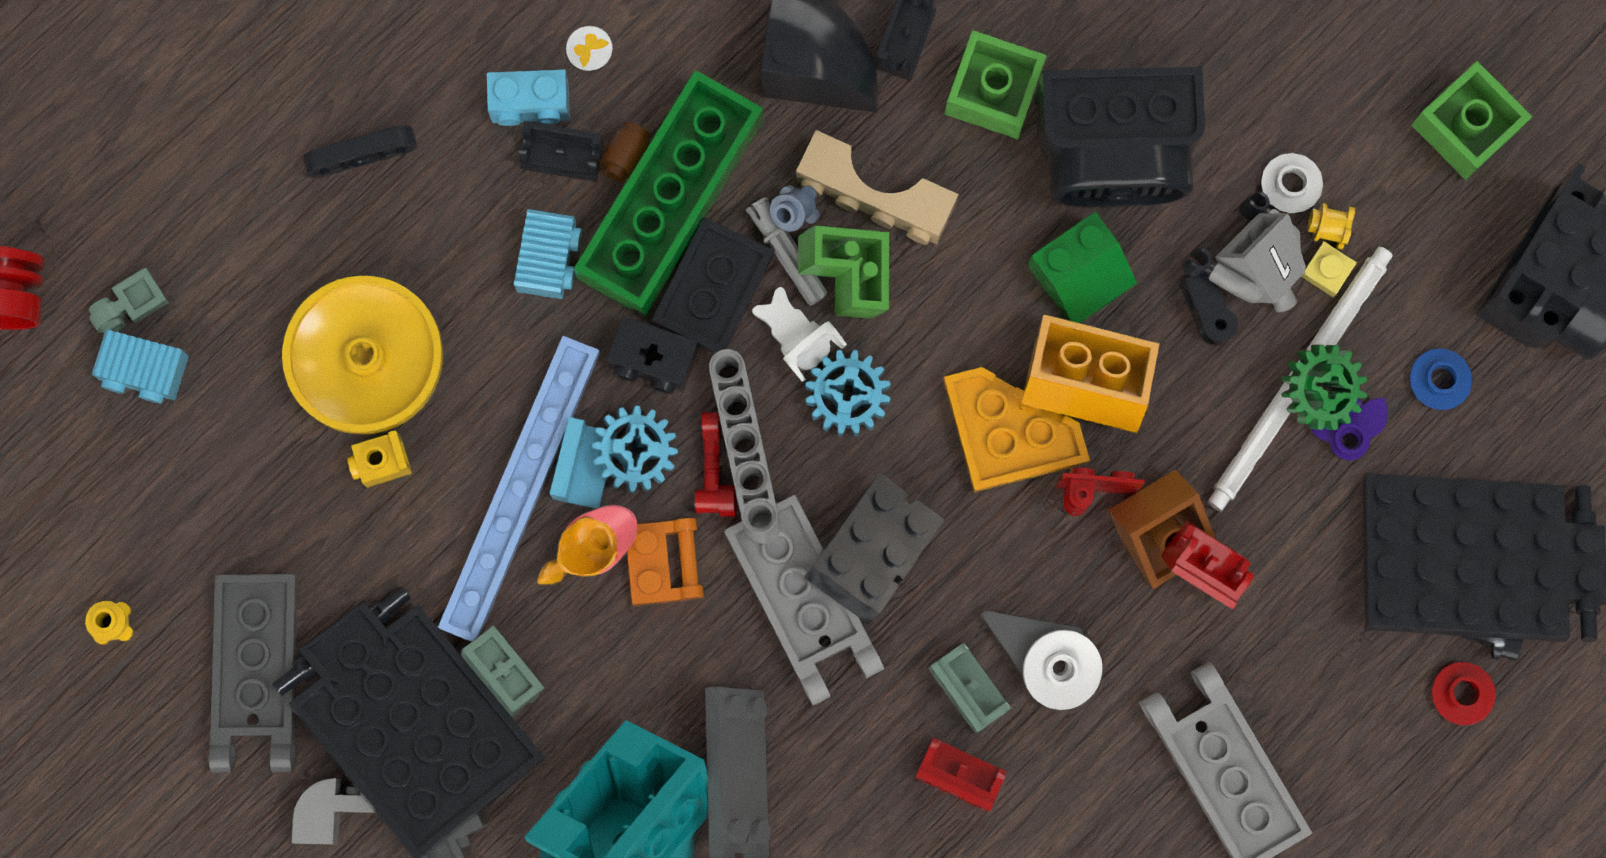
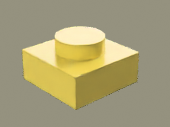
M1323 242L1301 277L1334 298L1357 262L1326 242Z

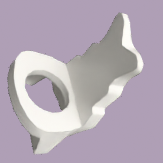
M783 287L775 290L771 304L757 305L752 309L754 316L764 321L772 329V336L782 346L780 350L784 355V361L802 382L806 379L799 369L810 370L816 367L824 356L827 357L830 352V340L841 349L847 345L829 321L819 326L814 321L809 322L801 310L794 309L789 303Z

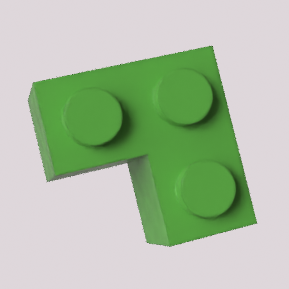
M815 225L798 236V274L835 277V316L872 319L889 310V232Z

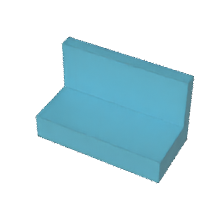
M568 417L550 495L553 500L597 509L600 508L606 479L602 480L600 478L605 468L603 465L593 466L592 461L599 457L600 454L590 450V445L600 442L601 439L594 434L596 428L586 426L584 420ZM613 432L609 440L616 439L617 432Z

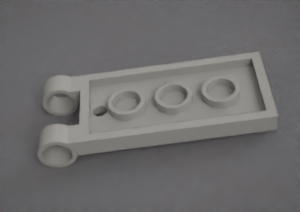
M793 495L776 504L780 518V531L774 540L768 543H757L751 540L745 531L743 522L724 530V533L792 664L809 701L814 706L831 697L815 664L850 647L866 679L884 670V667L859 618L803 578L823 551V548L799 501ZM758 514L752 519L751 525L756 528H764L769 525L772 518L767 514ZM822 636H828L831 643L829 646L823 647L819 644V639Z
M1209 661L1191 671L1195 684L1209 702L1202 708L1177 722L1159 692H1155L1139 702L1145 716L1156 729L1231 858H1272L1313 834L1224 685L1219 673ZM1198 721H1203L1206 724V730L1203 733L1196 730V723Z

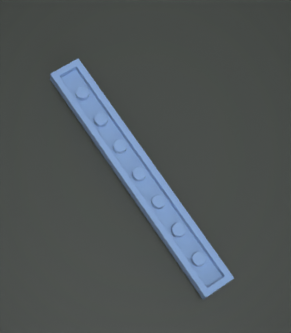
M562 336L438 628L470 642H473L481 635L563 442L568 417L573 418L600 355L598 349Z

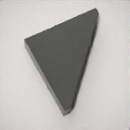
M984 611L980 614L984 623L1022 676L1025 656L1031 645L1038 638L1055 630H1072L1083 634V631L1078 627L991 611Z

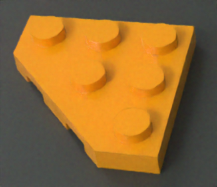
M980 367L943 378L974 493L1090 462L1079 422L1067 415L1064 416L1060 413L1021 404L1024 391L997 378L994 373Z

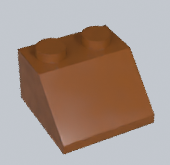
M1176 469L1108 510L1121 541L1152 589L1176 576L1169 569L1161 554L1186 521L1216 538L1199 494Z

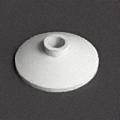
M1055 630L1044 634L1031 645L1023 662V679L1029 693L1039 703L1052 709L1066 710L1083 704L1094 694L1102 677V661L1097 648L1087 637L1072 630ZM1063 660L1065 662V669L1061 673H1054V663Z

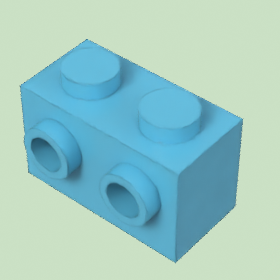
M541 70L487 73V103L492 123H498L503 126H515L524 121L556 124L563 120H570L569 82L566 71Z

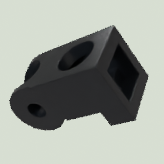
M1205 272L1199 276H1191L1184 279L1180 284V288L1201 338L1212 346L1224 345L1236 334L1238 320L1235 314L1226 308L1219 289L1220 286L1210 281V275Z

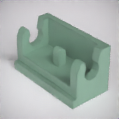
M492 626L461 651V657L512 718L517 716L529 702L533 703L544 689L543 685L495 626Z
M965 643L959 645L929 667L931 674L974 734H977L1011 709Z

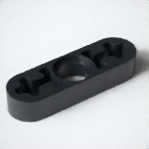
M396 126L311 150L303 155V160L308 177L318 178L407 154L417 148V142L412 126Z

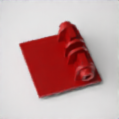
M1076 467L1071 468L1070 473H1063L1056 484V488L1064 489L1063 506L1065 511L1071 516H1080L1093 502L1094 492L1134 495L1145 484V480L1135 479V473L1112 471L1110 477L1095 476V470Z

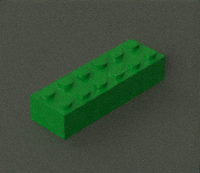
M695 70L574 267L577 279L645 318L694 237L703 217H706L763 123V108Z

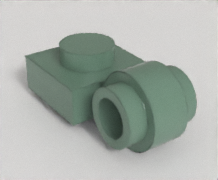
M145 267L112 287L119 300L111 302L107 297L91 305L88 309L91 314L89 319L99 333L103 332L105 334L106 329L119 332L126 325L123 321L125 318L124 314L128 313L132 321L137 323L169 302Z

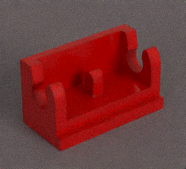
M1189 521L1184 523L1161 554V557L1173 573L1232 610L1238 604L1237 600L1248 588L1254 577V574L1247 570L1251 564L1247 558Z
M933 737L914 778L989 812L1005 779L1006 771Z

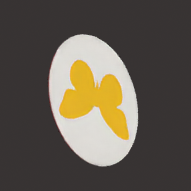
M581 27L574 31L567 41V56L570 62L581 70H597L603 67L611 57V39L605 31L598 27Z

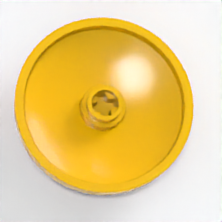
M347 277L321 287L311 294L297 309L284 336L282 347L283 370L287 384L295 399L320 423L344 433H380L405 423L415 416L429 401L439 382L442 371V339L432 314L425 304L409 289L381 277Z

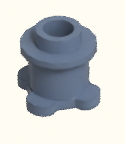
M787 185L781 189L780 195L774 198L770 205V215L777 227L791 232L802 227L805 221L812 224L818 220L820 213L815 206L817 192L814 187L806 185L803 188H794L791 185Z

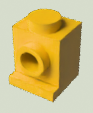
M396 430L388 432L389 434L351 445L354 455L347 457V461L354 480L361 478L362 484L368 488L412 474L402 437ZM372 453H382L383 459L378 465H371L369 463V457Z

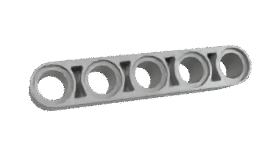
M723 349L712 356L709 363V371L745 531L751 540L757 543H768L779 534L780 518L748 374L742 356L737 351ZM727 366H734L739 369L737 374L731 378L720 377L719 373ZM740 402L747 406L742 414L731 415L727 413L728 407L733 403ZM743 439H749L755 443L754 447L746 453H741L734 449L736 444ZM757 476L764 480L762 485L756 490H747L743 487L744 481L749 477ZM758 514H767L772 518L769 525L764 528L753 527L751 521Z

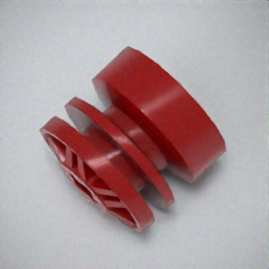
M0 246V330H25L36 328L40 325L42 299L24 290L37 288L43 284V277L36 273L44 268V258L41 255L13 247Z

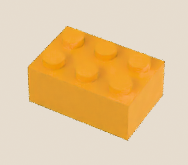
M1043 315L1033 347L1021 404L1138 433L1149 403L1159 343Z

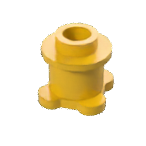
M1322 203L1319 210L1312 209L1308 220L1307 232L1313 233V241L1317 242L1320 238L1337 242L1336 249L1343 250L1344 245L1348 244L1351 236L1355 208L1349 206L1347 212L1327 208V204Z
M101 601L95 603L86 615L85 625L87 631L98 644L105 645L110 640L116 639L125 642L130 640L134 634L133 629L129 625L128 617L131 614V608L124 602L116 604L112 601ZM110 615L111 623L108 627L104 628L103 621Z

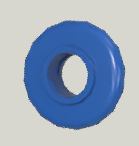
M1432 349L1420 355L1413 364L1410 373L1411 389L1416 398L1425 406L1436 410L1452 409L1462 404L1470 394L1473 383L1471 370L1466 361L1456 352L1447 349ZM1441 368L1449 372L1452 377V384L1449 389L1442 390L1433 384L1431 379L1433 370Z

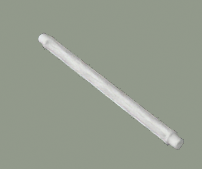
M1378 246L1373 255L1367 257L1363 266L1306 350L1311 352V345L1315 344L1324 345L1325 347L1326 345H1336L1360 310L1363 302L1368 298L1387 271L1386 266L1393 257L1390 251ZM1284 382L1241 446L1236 457L1233 458L1219 481L1214 485L1213 489L1215 491L1207 503L1217 511L1222 512L1229 500H1234L1237 492L1253 470L1254 465L1261 458L1290 415L1286 409L1292 403V400L1281 395L1284 391L1289 390V384Z

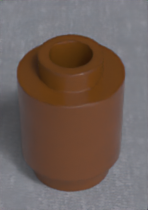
M623 122L620 128L615 129L599 161L600 165L604 168L603 173L608 178L620 183H624L625 179L628 180L650 145L648 142L651 137L650 133L637 124Z

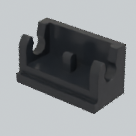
M896 0L876 56L875 68L877 70L912 81L936 13V8H933L934 0Z
M524 121L522 129L523 146L522 149L519 148L521 170L597 182L600 169L599 161L604 148L601 134Z

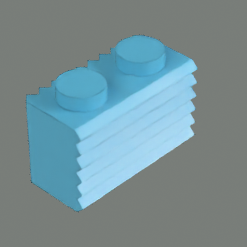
M527 210L514 280V287L517 292L563 299L565 289L572 290L575 266H569L571 252L579 251L582 237V229L576 228L574 216Z
M106 329L92 375L102 381L101 388L124 394L125 388L140 391L139 398L162 404L163 398L174 401L177 398L188 355L179 348Z

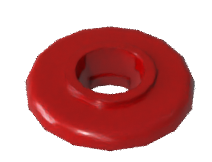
M1469 662L1453 663L1443 668L1435 677L1432 687L1433 703L1438 713L1447 721L1458 725H1474L1484 720L1492 711L1496 699L1495 686L1489 674L1481 667ZM1464 681L1473 687L1475 697L1471 704L1462 705L1456 701L1454 688L1458 682Z

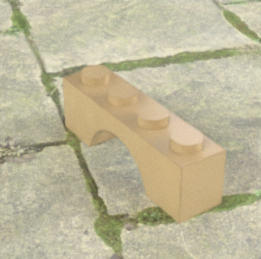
M815 130L796 170V181L801 183L800 188L810 185L814 187L818 197L823 193L836 199L835 203L849 212L856 213L859 209L872 215L871 220L882 227L892 229L894 225L907 231V237L923 245H928L929 242L938 244L956 206L959 195L924 178L910 189L902 192L883 193L876 191L864 184L857 176L851 160V145L818 130Z

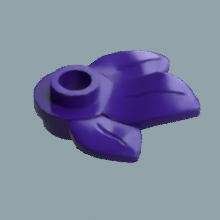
M1357 398L1356 404L1362 410L1360 413H1348L1351 423H1338L1337 430H1326L1323 428L1322 430L1311 429V431L1317 438L1329 442L1331 450L1337 457L1347 461L1357 460L1367 452L1370 439L1381 433L1386 425L1388 412L1384 398L1373 399L1363 405L1361 400ZM1346 435H1351L1356 439L1357 444L1353 448H1347L1343 445L1342 438Z

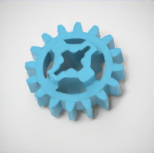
M839 350L834 362L826 356L822 358L823 370L815 367L811 369V375L816 379V382H806L805 389L813 392L814 395L807 397L805 402L806 406L817 407L811 415L813 420L820 419L821 417L825 419L823 430L827 431L832 425L838 427V436H843L845 428H851L854 436H859V429L863 424L870 431L874 429L873 416L879 419L884 418L885 412L879 405H889L891 397L882 394L883 391L890 388V381L879 380L884 373V368L881 366L873 370L871 368L872 356L869 355L862 362L858 360V351L853 350L851 357L845 359L844 354ZM845 369L844 374L837 379H827L833 372ZM859 371L868 377L874 389L862 383L858 377ZM845 385L852 386L853 393L857 394L853 395L850 401H844L843 394L840 393L844 391ZM822 397L825 400L832 401L837 408V416L826 408ZM871 406L864 414L851 418V413L859 407Z
M635 406L631 415H628L622 407L617 410V420L610 415L603 419L607 429L598 427L595 429L594 434L601 441L592 443L590 450L599 452L600 456L593 460L592 464L593 466L603 465L605 468L600 475L602 480L610 475L615 478L612 488L617 489L622 483H627L628 493H633L637 484L640 483L643 490L648 491L651 489L650 479L660 484L665 480L661 470H673L674 465L667 458L678 454V449L669 447L668 442L673 440L676 435L675 433L665 434L663 431L668 424L666 419L658 424L654 421L655 410L652 409L646 416H642L640 406ZM627 424L626 436L622 439L609 440L617 428ZM645 427L655 435L658 442H653L645 434ZM633 437L636 441V446L643 448V452L636 456L635 462L632 458V453L625 450V447L632 442ZM610 457H616L624 466L623 472L614 466ZM658 459L651 471L641 475L643 462Z

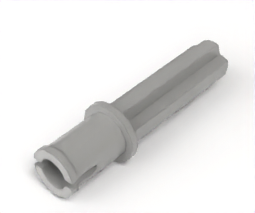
M764 197L753 203V207H748L746 212L765 238L762 241L763 244H769L771 249L774 250L775 255L808 305L811 306L823 300L827 295V291L819 278L813 275L798 274V246L788 231L777 227L772 221L770 215L771 204L768 198Z

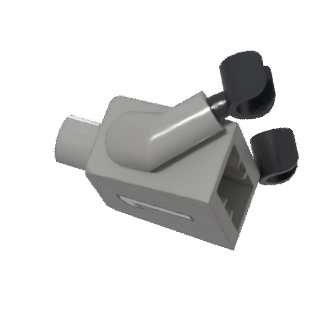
M1256 192L1249 199H1245L1239 206L1241 215L1252 221L1215 257L1218 264L1212 263V256L1207 249L1198 248L1190 256L1198 260L1200 265L1192 260H1187L1183 264V270L1186 274L1193 277L1205 272L1210 275V281L1249 303H1272L1276 312H1284L1294 307L1297 303L1291 287L1305 273L1306 269L1300 249V231L1292 224L1288 213H1279L1276 209L1270 210L1268 208L1270 204L1268 196L1263 192Z

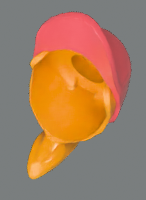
M607 505L589 511L574 519L561 534L557 559L547 562L542 567L537 583L540 585L556 584L561 582L567 573L577 576H595L611 569L621 560L636 538L637 520L633 512L622 506Z

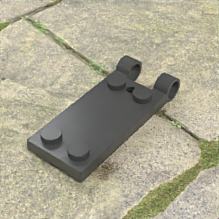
M296 574L215 575L209 749L211 773L234 772L236 758L234 737L271 736L270 766L272 773L294 772L295 713L289 707V702L295 699V687L281 697L272 686V683L293 668L292 663L296 661L298 576ZM256 714L259 717V722L251 726L248 719L251 715Z
M729 687L705 688L710 858H736L735 853H744V858H769L771 830L768 823L765 738L767 706L764 701V691Z

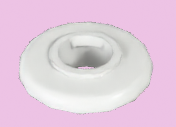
M1288 153L1279 155L1269 162L1263 171L1261 185L1263 193L1268 196L1272 206L1279 211L1292 214L1304 212L1315 205L1322 193L1323 180L1320 170L1313 161L1304 155ZM1294 173L1300 176L1303 181L1302 190L1290 192L1285 189L1282 184L1283 175Z

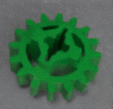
M1315 344L1311 345V352L1309 350L1298 351L1300 362L1289 361L1287 364L1289 369L1293 371L1292 375L1282 376V381L1289 384V390L1284 391L1281 395L1292 400V403L1286 410L1289 413L1299 412L1296 422L1299 424H1310V429L1322 430L1325 428L1326 430H1337L1338 423H1351L1348 413H1360L1362 410L1356 404L1357 398L1367 397L1365 392L1359 390V385L1367 382V377L1357 376L1356 373L1362 367L1361 362H1349L1352 352L1347 350L1339 351V345H1326L1324 347V345ZM1316 383L1326 385V387L1332 388L1333 391L1323 390V387L1316 386Z

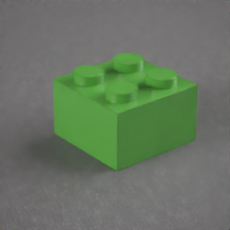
M972 30L947 100L945 115L1018 139L1047 55Z
M1476 61L1421 112L1411 126L1467 180L1521 130L1532 116Z

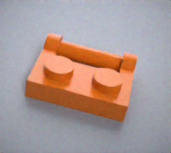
M696 518L637 524L636 538L627 551L633 606L704 598L703 586L699 585L694 541V532L697 531ZM678 534L683 587L671 589L666 535Z

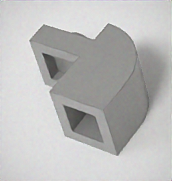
M332 778L319 781L310 786L301 795L295 806L292 843L338 845L340 812H375L355 787H346V795H341V779Z

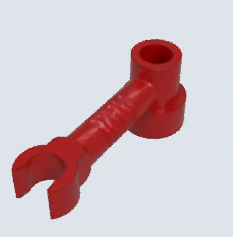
M718 412L702 413L705 454L704 489L695 490L696 514L719 513L720 517H736L737 495L735 486L720 485V417Z

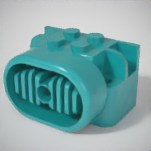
M625 720L597 754L583 764L578 776L571 784L557 794L552 806L526 834V842L541 849L540 858H693L695 851L694 833L708 816V775L705 761Z

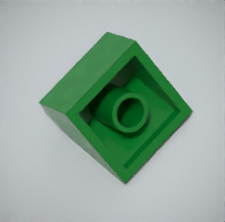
M1096 211L1033 254L1028 263V268L1068 321L1080 324L1137 284L1118 241Z

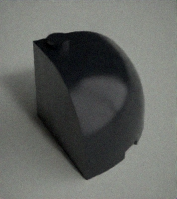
M772 0L761 70L762 97L877 113L878 79L875 63L863 34L848 14L832 0Z

